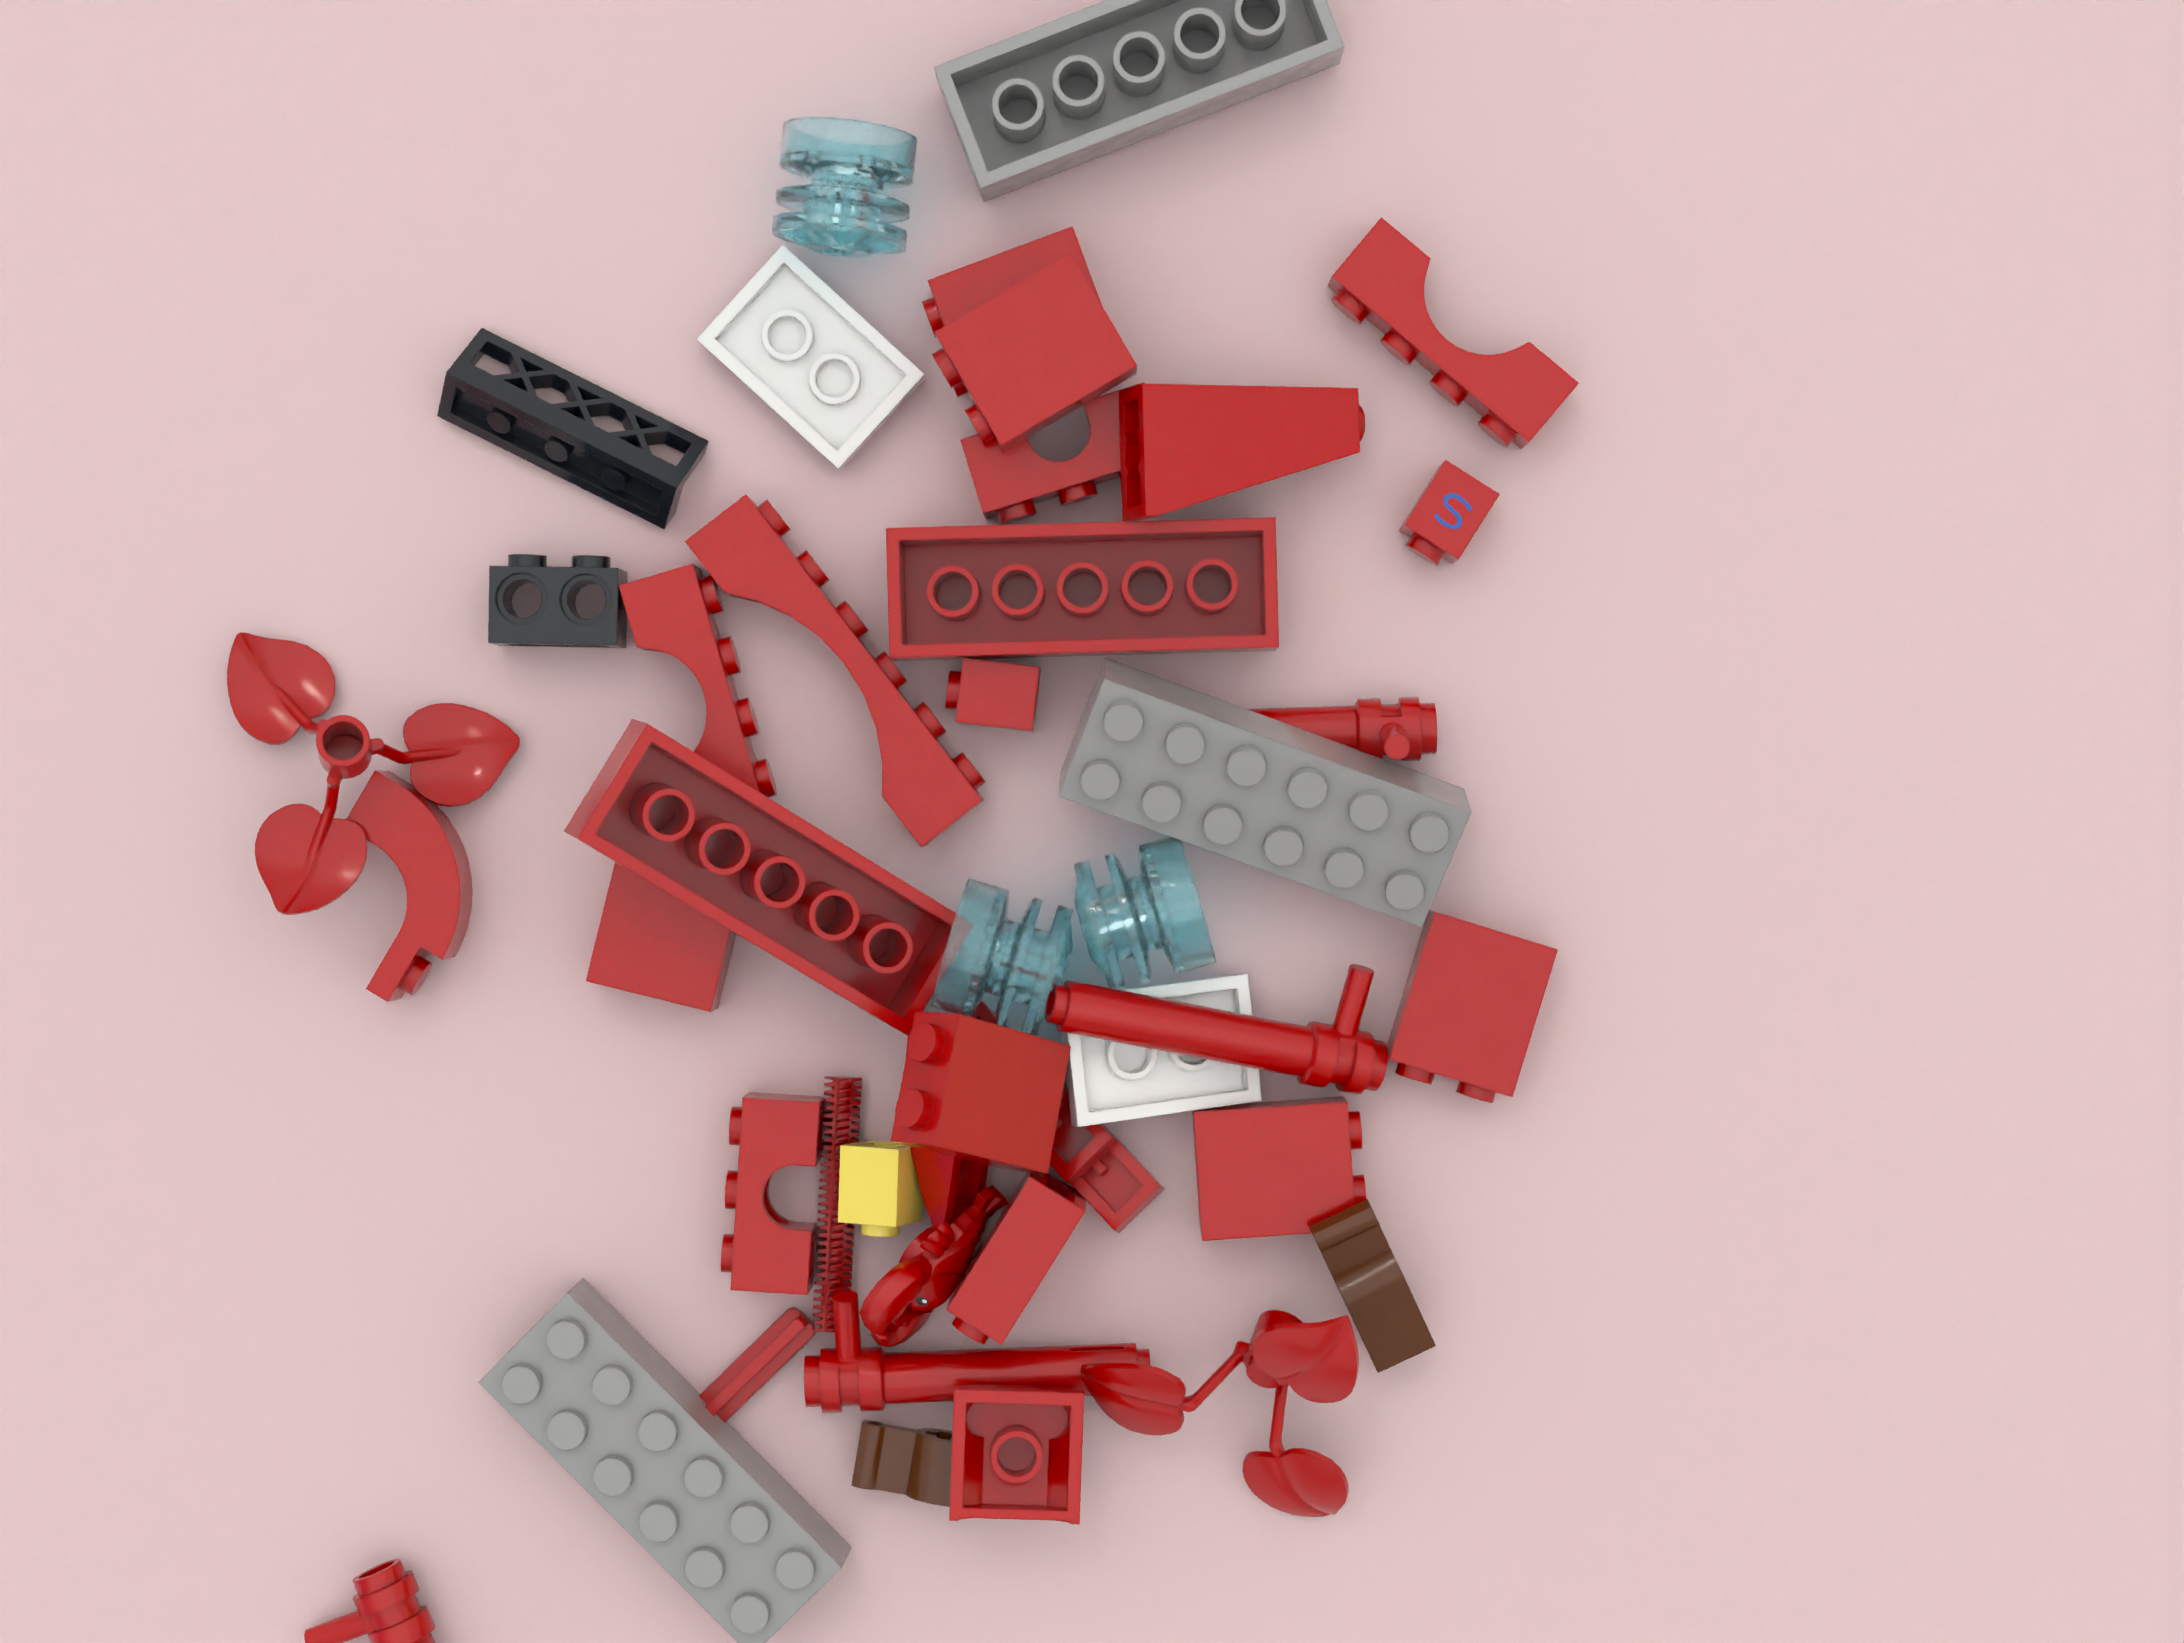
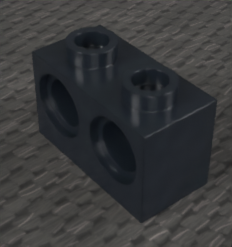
M508 555V566H489L488 643L498 646L626 648L627 613L618 585L627 583V572L619 568H610L611 557L577 555L572 556V567H547V556ZM526 583H534L541 593V605L532 616L520 618L513 609V595L520 586ZM598 584L605 593V607L598 616L592 619H583L577 612L575 605L577 594L587 585Z

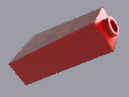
M1140 384L1119 391L1122 521H1139L1159 516L1360 453V441L1365 432V414L1359 405L1358 388Z

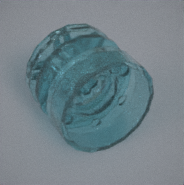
M833 117L793 118L784 122L779 165L782 170L799 178L806 179L807 183L805 185L787 186L776 190L775 200L777 204L795 212L780 213L773 216L772 234L774 237L804 246L817 253L841 257L860 258L870 255H888L905 252L908 237L906 230L888 223L903 222L910 219V206L896 198L884 195L883 191L885 189L903 188L913 184L918 145L917 138L900 129L860 120Z
M1167 836L1138 845L1140 875L1129 878L1115 853L1105 854L1112 883L1098 887L1089 859L1074 864L1076 873L1074 903L1091 961L1105 977L1109 988L1117 990L1126 989L1119 960L1133 956L1141 983L1151 982L1152 970L1149 952L1161 948L1176 974L1216 963L1204 914L1181 840Z
M968 878L942 959L931 1007L972 1017L985 993L998 996L995 1015L997 1025L1006 1027L1013 1002H1020L1028 1005L1021 1032L1037 1036L1039 1027L1045 1020V1005L1049 992L1053 991L1054 984L1062 985L1073 948L1071 918L1074 909L1059 904L1051 931L1043 930L1036 927L1043 899L1034 897L1027 906L1021 921L1016 922L1007 919L1010 902L1009 889Z

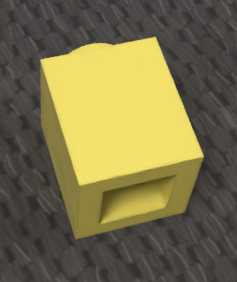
M874 1140L840 1145L839 1223L861 1224V1234L865 1236L892 1237L899 1235L900 1226L923 1221L924 1201L920 1192L910 1146L896 1142Z

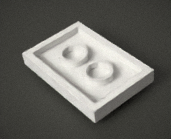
M784 245L777 250L697 338L709 352L840 471L926 378L920 369Z
M1243 973L1117 989L1253 1016L1248 974ZM1061 1032L1062 1043L1071 1046L1066 1080L1071 1124L1073 1126H1089L1262 1101L1259 1069Z

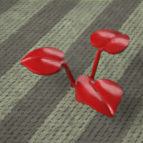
M244 632L238 633L234 639L228 660L227 687L230 704L240 726L256 740L269 745H281L288 742L302 727L307 733L316 735V746L321 765L329 773L322 814L307 804H290L270 814L262 823L257 833L255 842L257 868L270 893L276 910L284 915L309 913L331 904L346 893L361 875L367 858L365 832L357 823L347 819L334 818L337 809L342 779L354 778L362 774L368 768L372 755L378 754L399 764L412 763L410 779L412 786L420 796L439 806L458 807L470 804L488 792L519 749V736L505 723L486 712L453 703L428 705L417 710L407 718L403 726V738L409 750L408 752L392 748L384 744L380 738L370 739L365 725L352 716L338 715L328 720L322 719L318 723L313 722L311 719L322 716L330 709L335 697V676L326 659L309 646L295 641L264 638Z
M1268 1310L1263 1312L1258 1318L1250 1342L1238 1341L1232 1355L1190 1396H1185L1186 1388L1180 1378L1157 1367L1136 1363L1105 1362L1082 1365L1080 1369L1081 1378L1096 1403L1108 1417L1130 1431L1145 1435L1161 1436L1179 1431L1184 1422L1183 1411H1195L1225 1378L1243 1362L1247 1368L1246 1374L1253 1383L1264 1388H1276L1269 1438L1271 1452L1252 1451L1245 1456L1242 1472L1248 1487L1264 1503L1277 1510L1296 1516L1324 1517L1330 1514L1335 1515L1345 1504L1349 1486L1341 1468L1332 1459L1310 1449L1292 1448L1285 1451L1282 1444V1432L1289 1385L1302 1398L1317 1403L1338 1402L1347 1398L1352 1393L1359 1371V1353L1355 1334L1347 1315L1322 1322L1303 1323L1296 1316L1285 1311Z

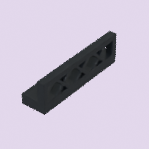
M484 328L479 330L446 372L437 414L438 417L662 529L666 528L675 515L683 486L705 455L709 442ZM486 354L508 365L511 374L492 375L475 365ZM552 387L564 393L568 402L551 404L537 397L534 389ZM608 415L622 422L625 431L607 432L595 426L591 417ZM666 444L684 453V456L675 466L653 455L648 446Z

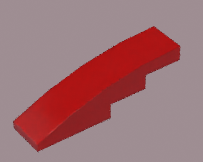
M980 998L963 1014L1009 1028ZM1064 1083L1050 1165L1084 1197L1114 1231L1120 1233L1165 1188L1104 1124L1081 1127L1071 1124L1068 1089Z

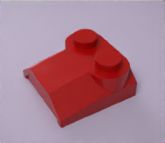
M974 1384L954 1386L949 1521L984 1518L1055 1520L1070 1524H1080L1084 1391L1048 1385Z

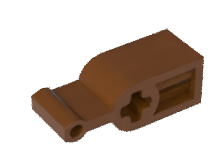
M1368 1199L1309 1226L1378 1373L1436 1346Z
M863 1420L851 1486L904 1494L920 1502L950 1507L952 1431L934 1428L917 1430L877 1421Z

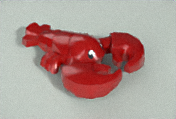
M993 1185L989 1188L985 1186L977 1194L973 1205L967 1211H964L951 1225L944 1221L937 1229L929 1227L921 1232L906 1248L899 1264L885 1274L867 1295L859 1313L863 1324L872 1333L871 1337L878 1345L889 1348L906 1342L922 1328L934 1309L945 1303L953 1294L975 1252V1247L981 1240L980 1236L985 1230L984 1225L987 1218L993 1216L998 1209L1008 1204L1006 1198Z

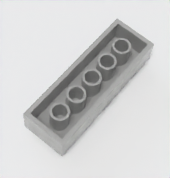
M1105 0L935 66L934 70L938 86L983 202H986L1339 65L1345 47L1327 0Z
M1106 657L1061 768L1058 796L1419 927L1423 926L1472 813L1464 788L1377 756L1360 752L1355 748Z
M584 1278L478 1382L737 1643H766L843 1567L852 1548L848 1542L727 1421L723 1422L717 1414L713 1416L705 1408L707 1404L699 1397L700 1394Z

